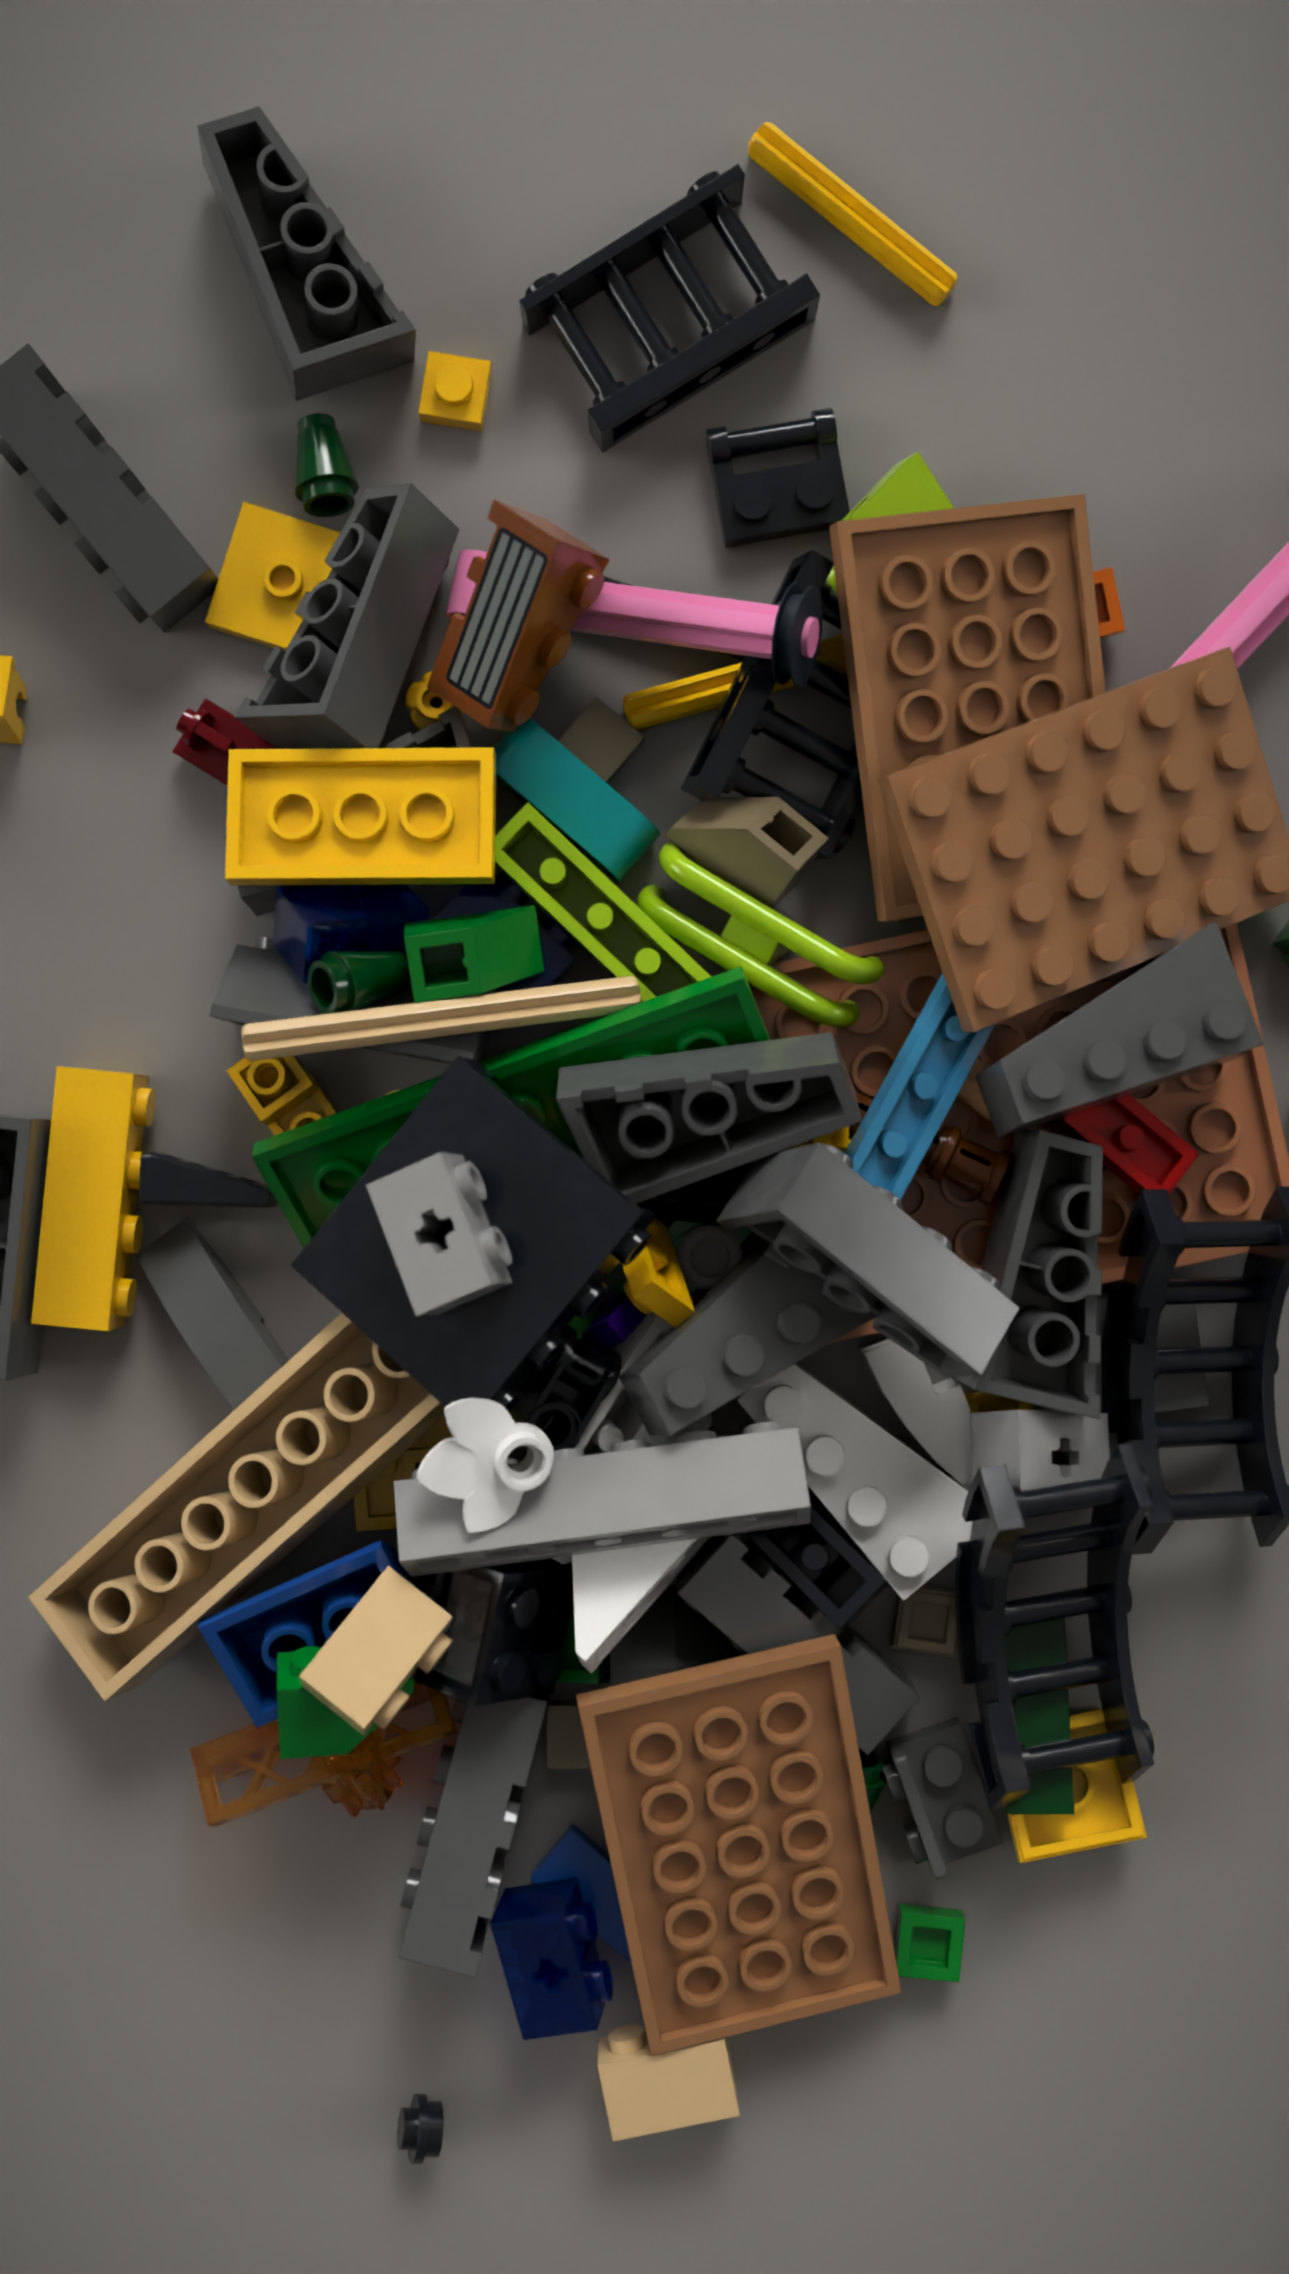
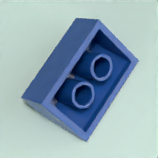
M379 1540L199 1620L198 1629L257 1728L278 1719L277 1652H291L307 1646L323 1647L388 1565L424 1593L416 1576L410 1577L399 1562V1552L384 1541Z

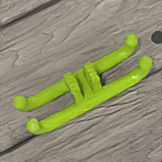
M672 841L662 847L659 851L658 860L664 872L671 879L731 914L720 936L665 902V891L661 886L655 884L648 885L639 893L637 906L666 934L728 971L742 966L748 983L817 1023L829 1027L844 1028L857 1022L861 1011L855 1001L843 1000L837 1002L825 998L771 965L783 958L790 949L841 979L852 983L870 984L878 981L884 973V964L878 957L868 956L862 958L838 948L688 859L687 853Z

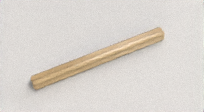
M632 976L249 1023L242 1027L241 1037L246 1059L255 1061L605 1016L641 1003V995L637 979Z

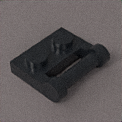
M832 408L814 410L811 412V418L739 431L727 432L725 426L706 429L707 451L725 548L829 530L830 525L841 521L850 512L837 444L836 421ZM815 445L816 461L737 475L733 473L732 458Z

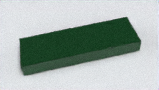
M1065 1618L1011 1627L1009 1635H1005L1006 1661L1010 1672L1067 1662ZM1068 1689L1016 1698V1703L1012 1706L1019 1742L1024 1743L1026 1748L1071 1739ZM1072 1767L1033 1774L1032 1781L1030 1782L1031 1789L1014 1806L1005 1807V1813L1074 1814Z

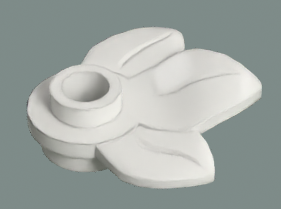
M483 1398L460 1399L448 1404L444 1409L446 1423L453 1437L442 1440L427 1453L417 1471L416 1477L422 1486L437 1495L464 1499L462 1509L466 1530L471 1533L481 1532L499 1527L515 1515L524 1491L538 1487L548 1477L554 1461V1451L551 1441L541 1429L529 1423H515L509 1412L500 1403ZM518 1446H527V1455L522 1462L518 1464L507 1463L508 1455L513 1449Z

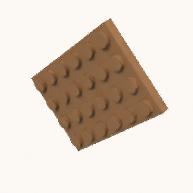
M1085 494L837 521L829 526L877 921H892L923 916L877 779L1106 693Z
M1230 647L1213 651L877 779L963 1032H977L1166 953L1215 921L1218 924L1219 930L1289 901V836Z
M835 1634L576 1695L651 2056L902 1993L841 1645Z

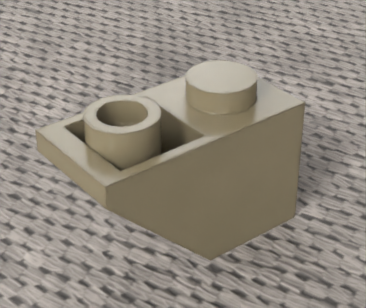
M719 797L705 801L700 800L670 828L666 835L667 838L707 871L772 909L797 885L829 839L779 797Z

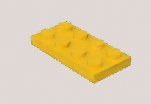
M494 747L229 749L225 879L230 885L495 884L496 754Z

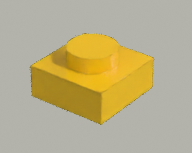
M428 351L418 411L420 421L483 432L493 372L491 361Z

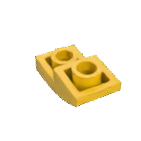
M297 1055L255 1061L244 1057L226 1070L259 1120L268 1125L274 1135L338 1113Z

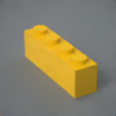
M62 1066L56 1067L31 1324L111 1331L123 1327L125 1317L133 1315L137 1299V1283L135 1279H129L131 1253L137 1254L139 1252L143 1238L142 1216L135 1215L137 1192L140 1190V1160L144 1126L150 1127L152 1125L156 1109L155 1090L148 1088L149 1076Z

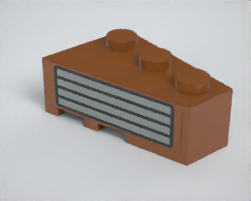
M494 499L487 519L497 525L485 560L480 556L473 557L466 577L476 583L465 616L460 613L452 615L427 688L486 728L515 732L517 727L524 724L534 713L540 698L537 691L549 669L557 666L565 657L572 640L570 631L581 611L590 607L599 596L604 584V575L602 573L610 559L551 521Z

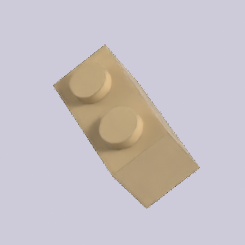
M388 1565L300 1674V1685L363 1736L374 1723L385 1730L410 1697L401 1689L417 1667L428 1674L452 1644L453 1640L444 1633L449 1628L453 1616Z
M641 2024L623 2025L612 2030L608 2036L599 2038L597 2066L613 2142L740 2116L737 2084L727 2037L655 2056L650 2054L645 2026Z

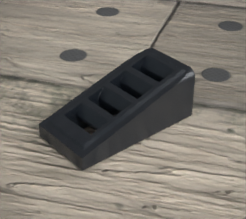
M142 1152L139 1201H143V1204L276 1207V1204H278L266 1184L165 1153Z

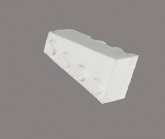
M795 1363L736 1397L737 1401L755 1423L779 1422L783 1424V1429L798 1427L807 1485L903 1601L957 1557L958 1543L970 1541L973 1521L965 1522L962 1516L969 1490L964 1488L944 1469L915 1450L799 1363Z

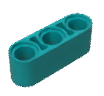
M531 718L518 726L515 732L506 731L493 746L496 754V780L524 804L527 802L531 804L584 856L613 880L620 882L661 835L660 831L648 818Z

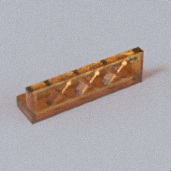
M416 1669L413 1673L414 1692L410 1695L399 1713L431 1701L436 1718L435 1723L409 1732L393 1724V1719L385 1730L379 1726L376 1727L365 1750L350 1756L347 1754L332 1755L340 1760L324 1766L322 1765L327 1756L312 1757L304 1774L291 1779H287L272 1771L276 1761L280 1759L278 1719L259 1728L252 1724L190 1748L207 1825L212 1827L219 1826L456 1734L457 1731L446 1697L447 1694L415 1682ZM389 1730L400 1735L383 1743ZM250 1770H255L256 1772L243 1797L222 1805L217 1783ZM267 1778L278 1782V1784L262 1790Z

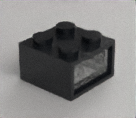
M553 1558L437 1573L432 1601L453 1616L449 1628L444 1633L453 1642L428 1674L417 1667L415 1682L473 1706L554 1693L556 1681L562 1672L564 1664L562 1651L568 1622L574 1612L572 1564L566 1563L563 1565Z

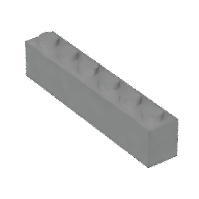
M761 1422L745 1427L743 1434L717 1438L716 1433L712 1431H694L680 1435L677 1438V1443L651 1447L650 1442L646 1440H627L612 1445L610 1447L611 1452L585 1456L584 1452L580 1449L555 1450L553 1465L548 1477L538 1487L524 1491L515 1515L499 1527L473 1533L468 1532L464 1525L462 1509L464 1499L437 1495L426 1489L418 1482L416 1477L418 1470H415L411 1473L412 1479L393 1481L399 1562L410 1577L810 1524L811 1506L798 1427L783 1429V1424L779 1422ZM507 1458L508 1464H518L516 1459Z

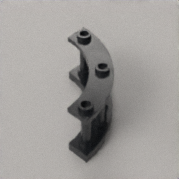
M1289 1186L1276 1187L1260 1220L1183 1222L1181 1217L1175 1214L1167 1189L1141 1190L1130 1213L1118 1249L1121 1257L1129 1256L1123 1284H1110L1105 1318L1102 1364L1103 1413H1108L1109 1434L1117 1433L1118 1445L1131 1443L1137 1463L1146 1469L1152 1485V1507L1144 1517L1138 1530L1132 1554L1152 1553L1174 1521L1251 1517L1259 1547L1272 1546L1289 1525V1485L1286 1482L1279 1449L1274 1398V1375L1279 1366L1276 1342L1281 1312L1289 1287ZM1250 1246L1242 1277L1170 1279L1176 1262L1184 1248ZM1237 1303L1233 1346L1156 1349L1160 1315L1165 1305ZM1232 1372L1233 1419L1156 1421L1154 1412V1381L1158 1375ZM1236 1444L1244 1491L1170 1494L1165 1489L1158 1454L1159 1448Z
M1131 1443L1120 1444L1116 1447L1107 1462L1102 1477L1098 1479L1021 1491L1018 1486H1012L1006 1465L1003 1463L979 1467L970 1485L962 1513L965 1522L973 1521L970 1541L957 1544L955 1573L956 1628L962 1684L975 1683L981 1721L970 1722L969 1728L989 1810L1014 1806L1031 1789L1030 1782L1032 1781L1033 1774L1115 1759L1121 1782L1125 1784L1134 1782L1154 1765L1152 1758L1154 1755L1153 1736L1148 1724L1141 1718L1134 1686L1127 1613L1132 1609V1595L1128 1585L1132 1551L1138 1530L1144 1517L1152 1507V1485L1146 1469L1142 1465H1138ZM1093 1507L1091 1523L1021 1535L1027 1518ZM1088 1551L1087 1587L1006 1601L1008 1574L1014 1563ZM1088 1614L1093 1657L1010 1672L1007 1668L1005 1635H1009L1011 1627ZM1097 1683L1107 1729L1106 1733L1026 1748L1024 1743L1019 1742L1012 1708L1016 1703V1698Z

